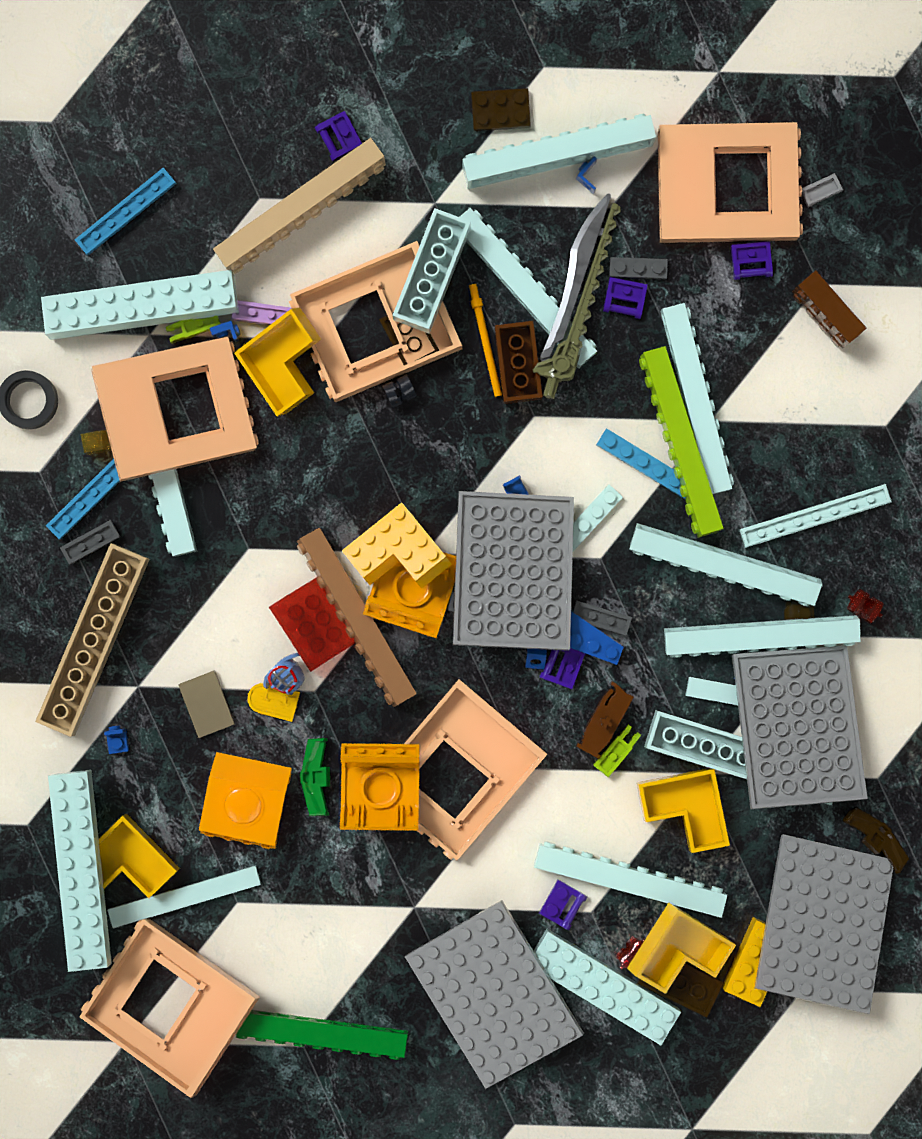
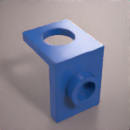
M595 156L589 163L585 161L578 169L580 173L576 178L592 194L595 193L596 187L584 176L596 164L597 158Z
M520 475L502 485L506 494L529 495L521 481Z
M527 649L526 668L545 669L547 650ZM532 659H538L541 661V663L533 664L530 661Z

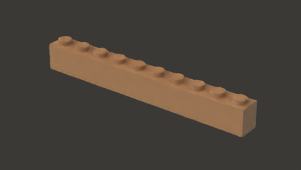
M318 528L297 541V548L300 554L305 555L307 558L308 568L311 572H315L318 577L316 578L318 585L325 589L328 602L335 606L338 619L344 622L347 627L345 628L346 633L356 642L355 648L357 652L364 656L366 660L365 665L370 672L374 673L376 677L374 680L377 686L385 692L384 697L387 703L395 707L416 695L414 688L373 618L363 615L365 604L321 529Z

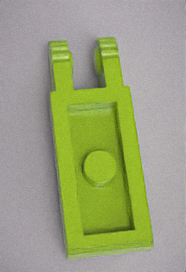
M218 316L181 320L166 326V331L173 332L179 328L182 329L183 333L169 338L171 343H175L210 331L211 327L221 323Z
M627 725L620 735L616 736L602 753L600 759L593 764L607 777L619 766L641 736L637 732L627 744L623 738L631 731L632 727L630 725Z

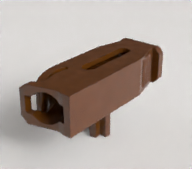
M612 681L610 685L614 687V690L609 689L603 695L585 727L581 744L578 742L576 744L578 748L598 759L601 757L598 753L611 740L634 698L632 695L625 693Z

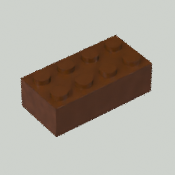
M816 270L792 291L794 299L807 308V314L811 318L815 317L819 322L820 329L830 334L832 342L837 347L840 346L843 349L867 329Z
M533 321L495 325L503 403L542 400L540 375L533 373V369L538 363Z

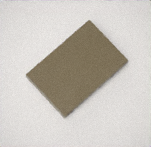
M215 670L178 684L198 738L235 724Z

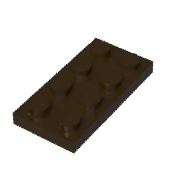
M686 963L666 994L641 979L637 981V984L705 1017H708L724 983Z

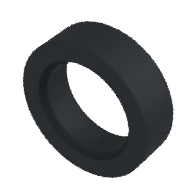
M28 370L18 371L8 376L1 384L0 412L12 425L22 429H37L46 425L54 417L58 408V394L51 381L43 375ZM35 382L45 392V406L41 413L33 418H20L13 412L10 405L12 391L21 383Z

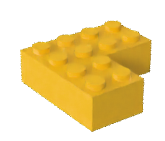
M300 307L287 311L234 353L277 417L287 414L314 393L293 362L321 340Z
M400 503L342 550L369 585L374 583L398 562H401L421 588L452 565L403 503Z
M707 768L636 782L645 822L682 815L688 848L691 853L730 846L714 769Z
M127 814L123 815L99 838L104 889L123 872L150 898L180 869Z
M668 903L627 969L639 979L666 994L686 961L716 978L736 945L722 934Z
M753 917L722 988L725 992L761 1007L767 991L754 988L766 922Z

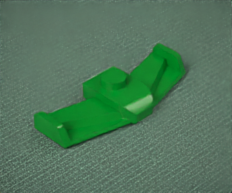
M328 738L307 740L302 771L300 772V783L302 784L309 816H330L322 787L330 786V767H322Z

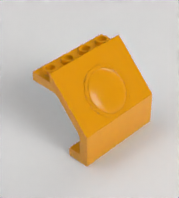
M443 552L452 565L423 588L418 585L401 562H398L374 582L371 593L367 598L363 615L437 638L455 583L456 556Z
M341 743L340 830L418 831L419 744Z
M216 752L207 785L199 826L200 833L208 837L216 836L227 841L235 840L246 845L254 844L265 849H275L292 768Z

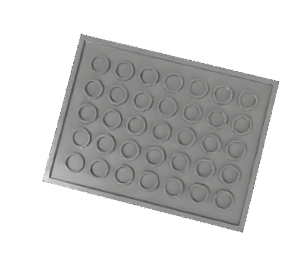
M458 492L453 645L570 650L574 497Z
M847 646L733 654L732 660L750 808L762 809L866 800L867 791Z
M784 834L781 835L754 989L870 1014L893 867L888 859Z
M503 900L405 956L485 1089L584 1034Z

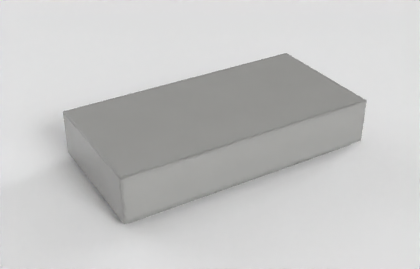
M834 173L802 188V197L807 207H810L842 192L843 189Z

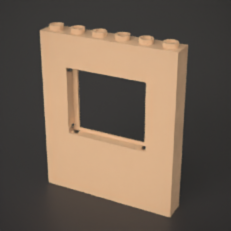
M797 122L659 125L660 243L797 240L803 233V225L799 222V216H802V204H799V197L802 196V186L799 185V178H801L802 171L801 166H798V159L801 158V148L798 147L801 131L800 128H797ZM767 153L768 211L716 212L715 154Z
M417 241L290 294L292 300L289 301L291 308L300 307L321 338L319 342L312 346L314 352L311 353L315 364L319 363L321 370L318 372L322 382L326 380L328 387L325 388L330 399L334 398L335 402L462 349L461 342L443 301L430 332L439 351L426 357L423 356L434 351L426 333L413 328L410 334L402 335L400 331L407 333L411 327L401 323L398 329L399 322L393 320L392 313L396 308L419 249ZM377 290L399 344L351 364L328 310ZM413 336L418 337L422 342L420 350L416 352L410 351L406 344L407 340ZM411 339L408 345L411 349L416 350L419 348L420 342L417 339ZM399 349H401L400 351L404 356L407 365H403L400 357L398 356L397 353H399Z
M228 337L92 366L91 372L120 482L254 451L257 448L256 445L259 444L258 438L252 431V426H254L253 418L247 412V408H249L248 399L243 396L242 392L244 383L242 378L239 379L238 377L239 364L237 360H234V345L232 341L229 342ZM206 372L220 429L169 440L154 383Z
M458 679L404 743L419 744V769L444 740L489 778L455 819L419 789V823L417 832L421 835L425 833L429 836L430 839L428 841L435 847H442L445 850L443 852L444 855L450 860L453 858L458 860L547 755L546 752L460 679Z
M146 918L139 920L135 925L134 930L136 931L132 937L129 936L124 942L125 947L123 951L115 956L111 969H107L102 977L104 980L94 988L91 1000L83 1005L80 1018L192 1098L198 1094L260 997L157 923ZM154 959L196 989L164 1040L122 1010Z

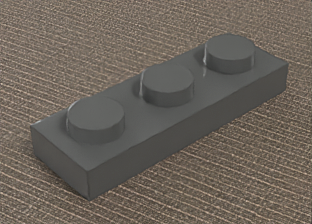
M610 257L609 278L667 279V259Z
M109 520L60 547L68 564L71 565L121 536L112 520Z
M576 601L573 613L592 626L626 636L632 617Z

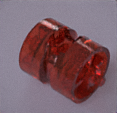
M858 589L853 596H848L850 602L847 610L855 615L860 614L861 619L870 624L877 616L882 617L883 614L880 613L883 607L882 601L875 597L870 598L869 594L862 589Z
M632 935L626 942L627 947L621 948L617 952L615 957L620 961L621 965L619 968L621 970L629 966L645 938L638 940Z

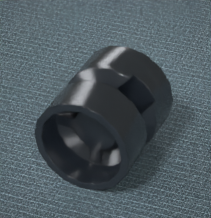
M407 374L397 378L396 383L391 381L383 385L392 408L401 405L403 400L409 401L417 397ZM399 388L402 394L397 396L394 390Z

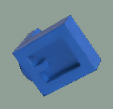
M232 321L210 328L213 337L218 339L224 338L231 332L234 341H239L238 336L241 335L237 324L234 325Z
M120 725L111 726L109 731L104 732V735L107 737L109 754L129 751L126 728L121 729Z

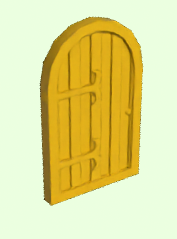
M259 683L250 689L247 701L252 710L257 713L292 722L300 692L295 691L292 695H287L272 689L270 685L266 689L263 683Z

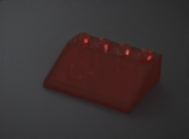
M316 578L269 606V609L310 672L356 643L346 633V625L338 619L335 606L328 602L326 598L327 593L324 588L318 585Z

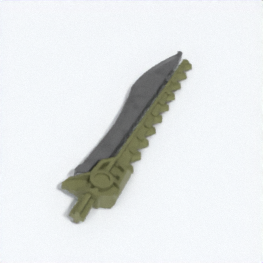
M609 193L589 214L573 243L562 301L540 356L541 362L537 363L533 369V373H538L540 376L548 379L543 396L549 399H554L558 383L573 379L581 348L583 347L579 337L587 332L583 322L591 317V312L587 309V307L595 302V296L591 293L600 287L596 277L604 272L600 262L608 257V252L604 249V247L612 242V236L608 232L616 228V221L612 218L621 212L620 206L613 203L605 227L601 228L611 198ZM601 236L567 340L561 342L564 338L597 237ZM561 342L560 344H558L553 357L549 359L554 348V345Z

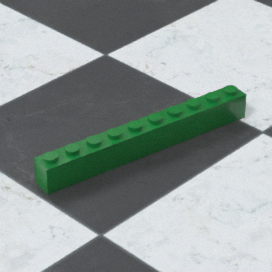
M251 1010L238 1030L236 1038L247 1039V1037H253L256 1041L265 1042L268 1039L274 1040L276 1044L291 1042L294 1046L304 1047L306 1044L312 1045L314 1049L328 1047L332 1048L331 1050L335 1052L350 1050L352 1054L358 1055L365 1052L370 1053V1056L373 1057L388 1055L390 1059L399 1060L400 1057L404 1058L408 1031Z

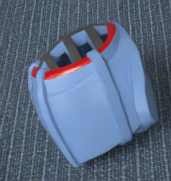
M293 653L281 659L264 677V688L268 689L270 685L272 689L287 695H292L299 689L305 680V676L298 662L292 659L300 656L299 653Z

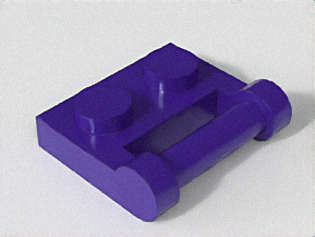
M345 111L315 127L316 132L320 133L331 154L332 162L341 159L362 144ZM329 127L332 128L342 146V149L338 151L326 130Z
M770 241L731 245L734 280H740L742 277L773 276ZM765 262V268L740 270L741 264Z
M610 277L603 312L609 313V311L641 319L647 284ZM611 299L638 303L637 308L611 304Z
M572 648L569 651L561 650L565 653L557 675L554 677L551 676V672L559 650H551L540 678L572 689L585 653Z
M557 879L539 914L570 930L572 920L588 896ZM571 895H574L577 898L565 919L559 918Z

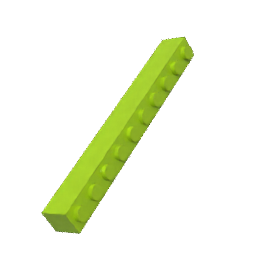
M666 347L643 352L640 356L641 359H639L640 367L642 370H645V383L652 392L651 402L657 408V420L659 424H662L664 430L662 436L665 443H668V455L675 465L674 474L680 480V493L687 502L685 508L693 521L691 523L692 531L694 534H697L698 538L719 532L724 528Z

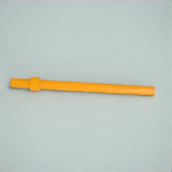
M472 284L469 285L472 297L471 306L475 310L494 396L499 397L502 396L482 311L483 302L482 298H479L477 285Z

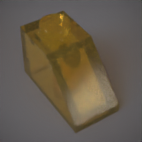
M107 430L81 434L85 454L91 455L112 451Z

